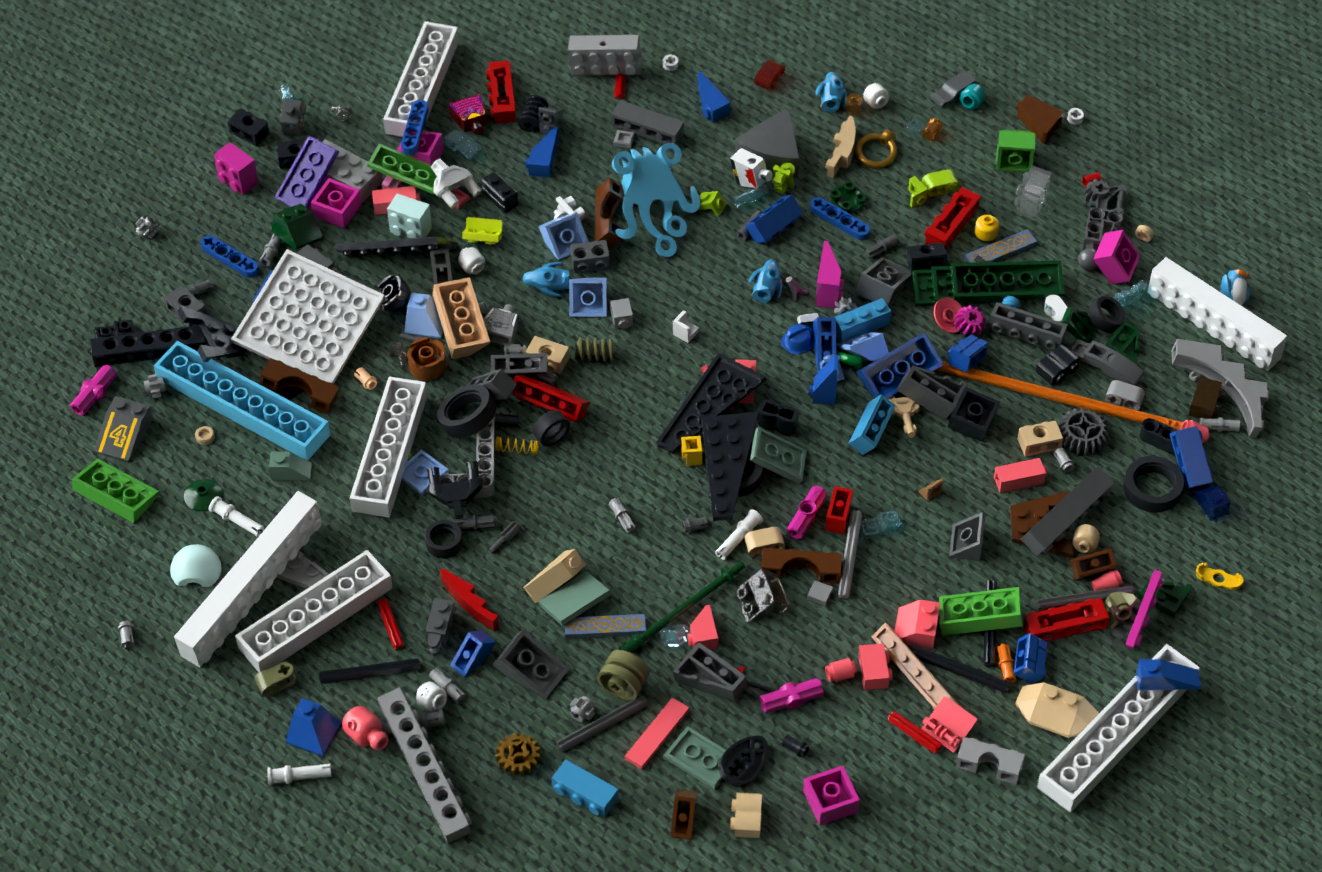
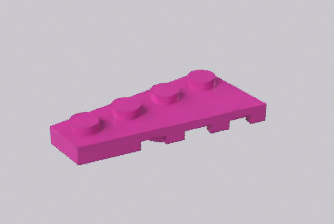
M1154 569L1125 644L1127 648L1132 650L1141 643L1143 637L1141 631L1143 627L1146 628L1150 620L1148 614L1151 608L1154 609L1157 602V592L1162 589L1165 581L1162 572Z

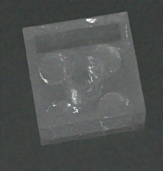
M1031 166L1029 172H1025L1022 179L1023 183L1019 184L1016 190V194H1018L1014 203L1016 214L1033 220L1037 219L1049 195L1052 172L1035 166Z

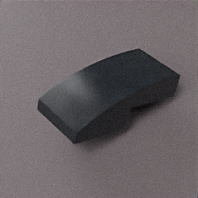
M132 320L114 321L113 326L94 327L95 338L135 333Z

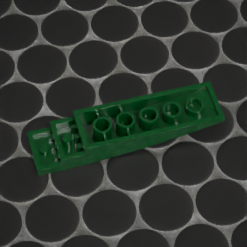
M1061 260L951 263V266H932L931 270L912 271L915 306L935 305L938 300L945 297L952 298L959 304L1002 302L1006 296H1013L1018 300L1047 298L1049 295L1064 296L1065 294Z

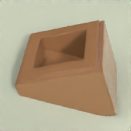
M943 479L932 482L919 490V493L926 500L932 499L942 492Z

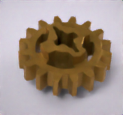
M514 732L513 737L510 738L506 735V741H499L500 746L496 747V761H498L499 768L504 767L505 773L512 771V776H515L516 772H519L523 776V771L526 770L528 773H531V767L537 768V762L541 760V750L538 747V741H532L531 735L526 738L524 732L520 736H517L516 732Z

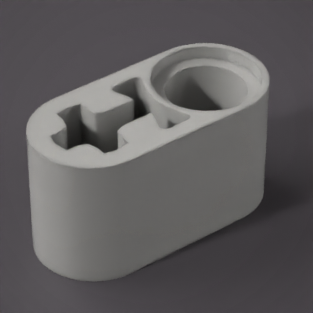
M1114 380L1110 383L1105 400L1107 403L1138 411L1144 399L1145 391L1138 386Z

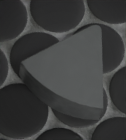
M788 110L778 112L735 139V153L742 148L762 157L765 161L766 169L772 171L773 175L774 166L778 165L780 168L784 163L793 164L795 167L794 175L799 174V154Z

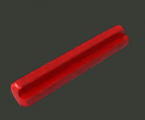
M616 75L615 99H624L626 75Z
M379 599L377 601L378 608L392 646L395 650L402 649L404 642L388 599Z
M892 711L888 716L890 723L933 753H937L940 750L942 744L896 711Z

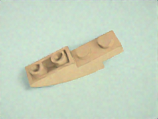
M849 116L847 121L842 123L840 132L836 133L834 137L835 149L833 157L828 159L825 166L828 177L834 178L840 167L847 169L851 162L855 146V122L853 116Z

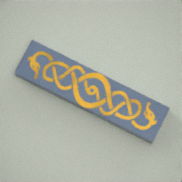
M1026 229L965 254V260L968 263L997 262L1036 246L1037 241L1029 230Z
M645 614L575 617L565 624V638L641 635L646 631Z

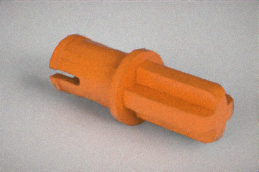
M1001 644L997 647L1000 660L998 665L1002 669L1003 679L1013 683L1016 681L1013 667L1015 662L1011 657L1009 645Z

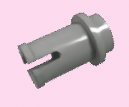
M1064 448L1057 449L1054 456L1060 464V469L1065 473L1071 472L1075 467L1074 461L1069 458Z
M123 621L118 626V632L121 635V646L125 648L133 647L135 644L132 632L134 626L130 621Z

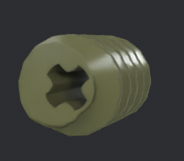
M579 337L575 344V360L580 355L582 361L585 360L586 356L589 361H592L595 356L597 362H599L601 357H603L604 362H607L608 357L613 362L612 340L609 339L607 344H605L604 338L601 339L600 343L594 338L593 342L590 343L589 337H587L584 343L582 338Z

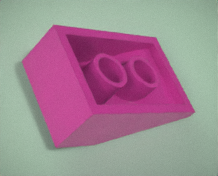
M824 241L817 279L815 306L837 308L835 302H839L841 297H843V291L840 290H843L844 279H841V269L829 242Z

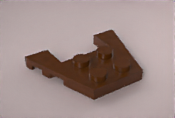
M1068 491L1010 506L1012 542L1025 545L1021 538L1049 512V509H1053L1068 494ZM1061 539L1059 542L1054 540L1052 542L1054 546L1048 552L1064 554L1065 557L1073 558L1072 539Z

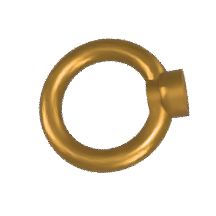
M886 129L882 134L873 133L862 137L855 147V155L858 161L864 166L874 169L889 166L897 156V146L894 142L896 136L892 131ZM878 140L884 146H889L890 155L883 161L874 162L864 157L862 148L867 142Z

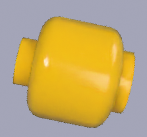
M982 215L977 219L975 234L978 239L988 242L998 236L999 221L996 217Z

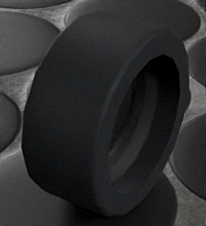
M1101 296L1088 309L1092 323L1101 331L1113 332L1124 323V309L1112 297ZM1101 308L1108 311L1109 314L1112 316L1113 320L1107 318L1103 314Z
M549 411L543 414L534 424L533 435L543 446H552L566 436L570 429V422L561 411Z
M439 520L429 525L425 532V543L429 553L437 558H449L456 555L461 550L463 544L461 528L450 520ZM442 532H449L455 535L454 542L445 546L434 544L432 538Z

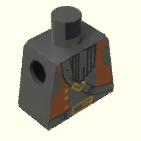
M283 100L280 124L284 135L302 137L307 105L301 100Z

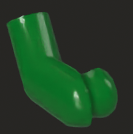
M842 352L836 354L841 357L839 362L851 365L855 369L863 367V359L860 356Z

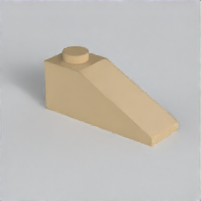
M576 549L566 550L523 588L531 599L537 603L571 579L587 564Z

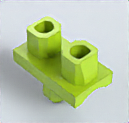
M784 163L780 168L778 165H775L773 168L774 178L772 179V182L776 185L774 190L785 194L788 187L793 189L795 185L793 180L795 167L791 163Z

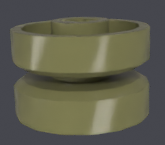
M624 650L612 651L605 663L606 665L602 667L597 676L598 683L606 692L626 701L635 700L642 688L641 686L644 685L650 675L649 668L645 662L630 652Z

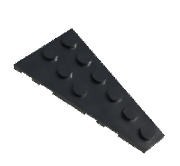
M718 353L657 440V446L674 454L682 448L681 437L697 436L703 431L701 417L723 415L767 380L766 376Z

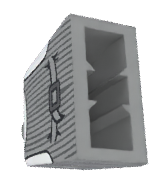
M506 304L503 309L492 308L483 319L490 342L504 346L506 343L508 345L514 343L518 328V315L514 313L515 308L512 305Z

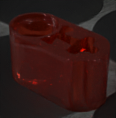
M767 60L757 72L754 84L771 91L780 80L779 77L784 75L785 66L772 60Z

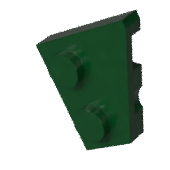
M1074 307L1066 308L1061 322L1068 324L1067 329L1076 339L1089 343L1096 326L1092 323L1088 313L1079 311Z
M1124 320V323L1120 325L1105 346L1117 351L1137 364L1140 330Z
M1148 580L1140 592L1139 599L1143 600L1150 580ZM1164 582L1162 589L1157 592L1155 607L1175 616L1191 592L1193 585L1176 586L1174 582Z

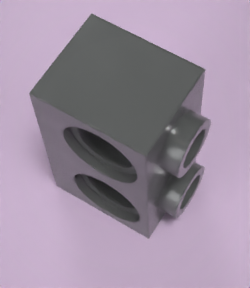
M606 240L570 245V257L574 272H585L594 269L602 270L610 267Z

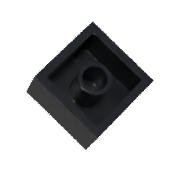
M965 386L951 414L948 428L983 442L997 414L1000 401Z

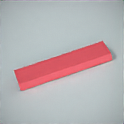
M671 698L625 755V760L642 770L689 712V707Z

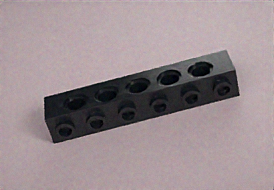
M200 325L91 339L92 359L94 367L160 359L177 341L197 351L200 345L207 346L206 337Z

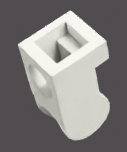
M1049 295L1045 300L1044 311L1053 320L1061 322L1068 307L1059 296Z

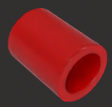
M1099 172L1082 177V183L1085 188L1094 179L1097 181L1102 179Z

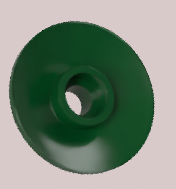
M201 479L194 481L186 488L184 501L189 508L195 511H207L211 501L216 496L222 498V488L213 480Z

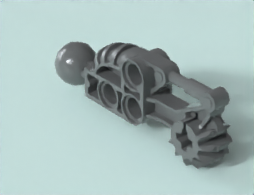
M1094 179L1093 182L1087 184L1084 190L1085 202H1089L1090 206H1095V208L1089 211L1083 247L1078 256L1079 265L1086 271H1093L1099 267L1093 258L1104 233L1121 230L1124 213L1122 205L1124 204L1127 190L1125 185L1111 186L1109 181L1103 182L1102 179L1100 181ZM1117 197V208L1108 210L1107 205Z

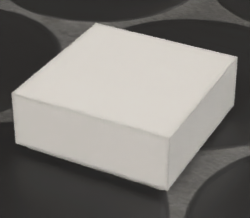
M817 313L800 315L797 317L798 324L813 322L819 316Z

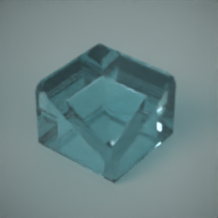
M670 624L661 630L662 645L680 646L688 641L687 625Z

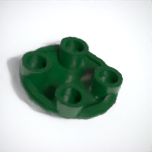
M851 181L837 186L830 193V202L847 213L859 211L866 201L863 191Z

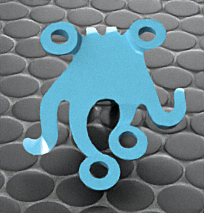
M667 143L659 148L656 155L643 147V156L634 149L630 150L631 154L621 151L613 158L612 168L618 174L623 175L621 181L623 195L625 196L623 200V213L627 220L628 228L625 230L616 229V234L623 239H630L636 234L637 223L633 214V204H638L644 227L652 236L658 238L655 245L656 252L662 257H671L676 253L677 244L672 237L661 234L654 227L650 218V205L653 200H660L664 212L662 224L669 235L681 237L686 234V222L679 216H672L673 204L675 202L683 213L691 214L699 209L700 198L696 188L691 186L692 204H689L672 174L670 166L677 164L681 160V149L674 143ZM667 150L673 152V154L675 155L674 159H670L667 157ZM619 159L622 160V162H623V167L620 166V164H619ZM672 221L678 222L680 225L679 230L672 228ZM661 241L667 243L670 247L669 250L662 249Z

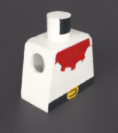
M740 148L730 158L735 179L739 186L759 188L773 177L772 171L766 169L764 159L745 149Z

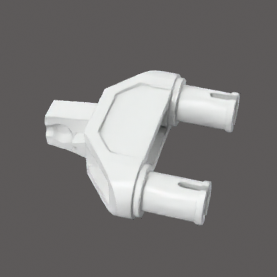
M441 159L436 160L431 166L437 176L434 181L433 191L437 197H442L450 208H454L459 203V200L451 192L452 190L465 186L474 198L483 191L473 180V175L465 168L454 165L449 167Z

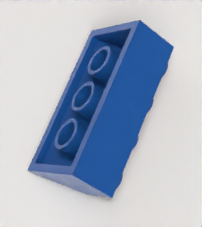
M924 332L856 373L865 388L875 398L881 394L889 398L899 392L897 388L912 365L934 371L944 364Z

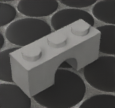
M964 737L958 753L956 768L976 773L981 763L991 762L998 769L996 779L1016 785L1025 754L1019 753L1016 750L1001 748L996 744L980 742L975 738Z

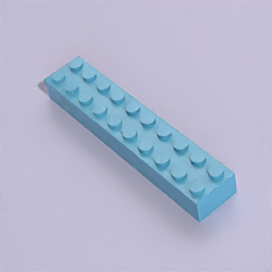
M179 341L154 365L157 378L163 377L164 384L307 461L331 435L327 420L213 359H210L209 362H203L198 351Z

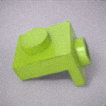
M916 176L910 178L908 190L912 194L910 206L913 208L927 201L928 189Z
M719 191L703 192L699 195L700 206L698 210L712 209L716 216L721 215L726 202Z

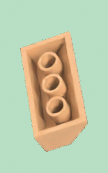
M470 277L434 284L433 299L452 359L471 356L490 343L489 336Z

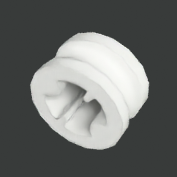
M675 55L665 56L663 58V68L667 71L676 70L678 68V58Z
M1072 108L1068 111L1067 120L1073 125L1081 124L1084 113L1078 108Z

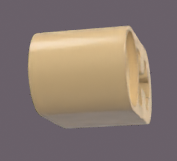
M778 527L750 531L744 536L749 555L752 557L756 554L762 555L763 548H785L783 536Z

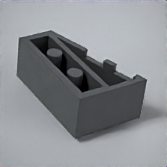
M912 365L902 378L897 391L946 420L954 410L967 382L953 381L948 376L940 377L934 375L935 372Z
M700 642L673 670L676 682L732 701H736L748 687L745 675Z

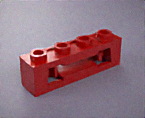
M509 60L489 62L486 78L490 80V82H487L488 93L492 92L489 95V104L493 105V107H490L491 118H495V124L516 122ZM505 81L506 100H500L501 105H499L498 85H504Z
M964 187L955 192L950 203H946L942 213L935 217L932 226L927 227L924 233L926 237L925 244L943 243L945 249H947L979 208L981 195ZM958 207H959V210H958L959 213H958L957 216L954 218V220L951 222V224L949 225V230L947 231L948 228H947L946 226L949 224V222L952 220V218L956 215V210H957Z
M1101 598L1088 599L1085 602L1070 603L1058 608L1052 607L1045 611L1030 612L1024 616L1023 627L1026 634L1031 633L1037 636L1038 639L1047 642L1107 628L1109 615ZM1091 623H1094V624H1095V625H1090V626L1083 627V625H1086V624H1091ZM1051 633V635L1039 637V635Z

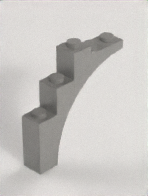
M1177 339L1172 348V365L1190 369L1211 380L1222 382L1221 388L1235 401L1242 412L1247 425L1248 437L1257 438L1259 432H1262L1264 428V420L1261 418L1263 405L1265 402H1268L1270 397V391L1267 390V382L1247 380L1244 364L1224 361L1221 345Z

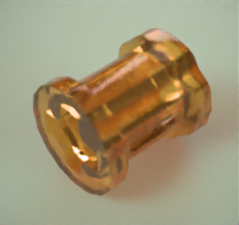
M858 94L848 95L846 99L848 104L846 113L850 116H858L861 113L862 97Z
M930 118L928 125L921 130V136L924 139L933 141L936 133L943 128L941 121L936 118Z

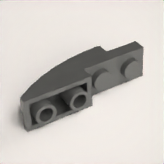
M1077 339L1070 349L1079 357V361L1101 369L1103 375L1135 386L1144 374V370L1131 360L1094 340L1090 344Z

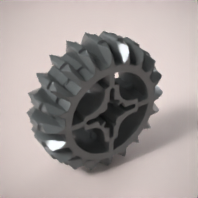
M1082 407L1080 411L1074 408L1072 412L1068 411L1066 415H1063L1058 424L1063 436L1062 443L1064 448L1069 447L1070 452L1076 450L1077 455L1080 451L1085 456L1088 451L1091 454H1094L1095 450L1100 452L1109 440L1110 428L1107 420H1104L1103 415H1098L1097 411L1091 412L1090 408L1087 411Z

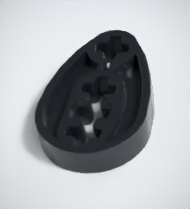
M755 735L741 739L730 746L722 754L718 762V770L723 780L735 787H743L751 783L765 762L768 746L767 740L763 736ZM758 742L760 744L759 748L752 752V749ZM746 756L748 758L747 761L731 777L729 775L730 771Z

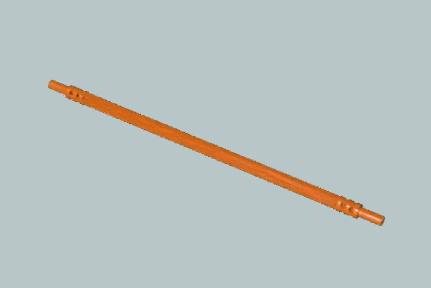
M942 361L944 365L936 369V371L1084 409L1090 408L1092 411L1142 423L1147 418H1152L1177 430H1180L1183 422L973 368L964 372L959 370L958 367L955 368L949 365L946 361Z

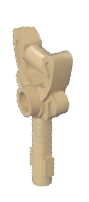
M890 396L887 399L896 405L892 415L896 414L897 417L904 420V432L908 434V437H914L917 429L915 424H912L910 416H913L914 412L917 413L919 411V405L909 397L895 398V396Z

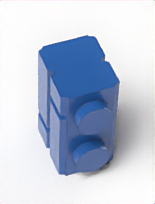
M969 335L966 339H961L958 345L952 346L949 349L948 363L955 368L958 367L959 370L967 372L987 356L989 344L985 340H979L978 337Z
M1031 633L1018 639L1014 668L1015 676L1020 679L1023 678L1028 683H1035L1045 676V660L1048 657L1046 641L1038 639L1037 636Z

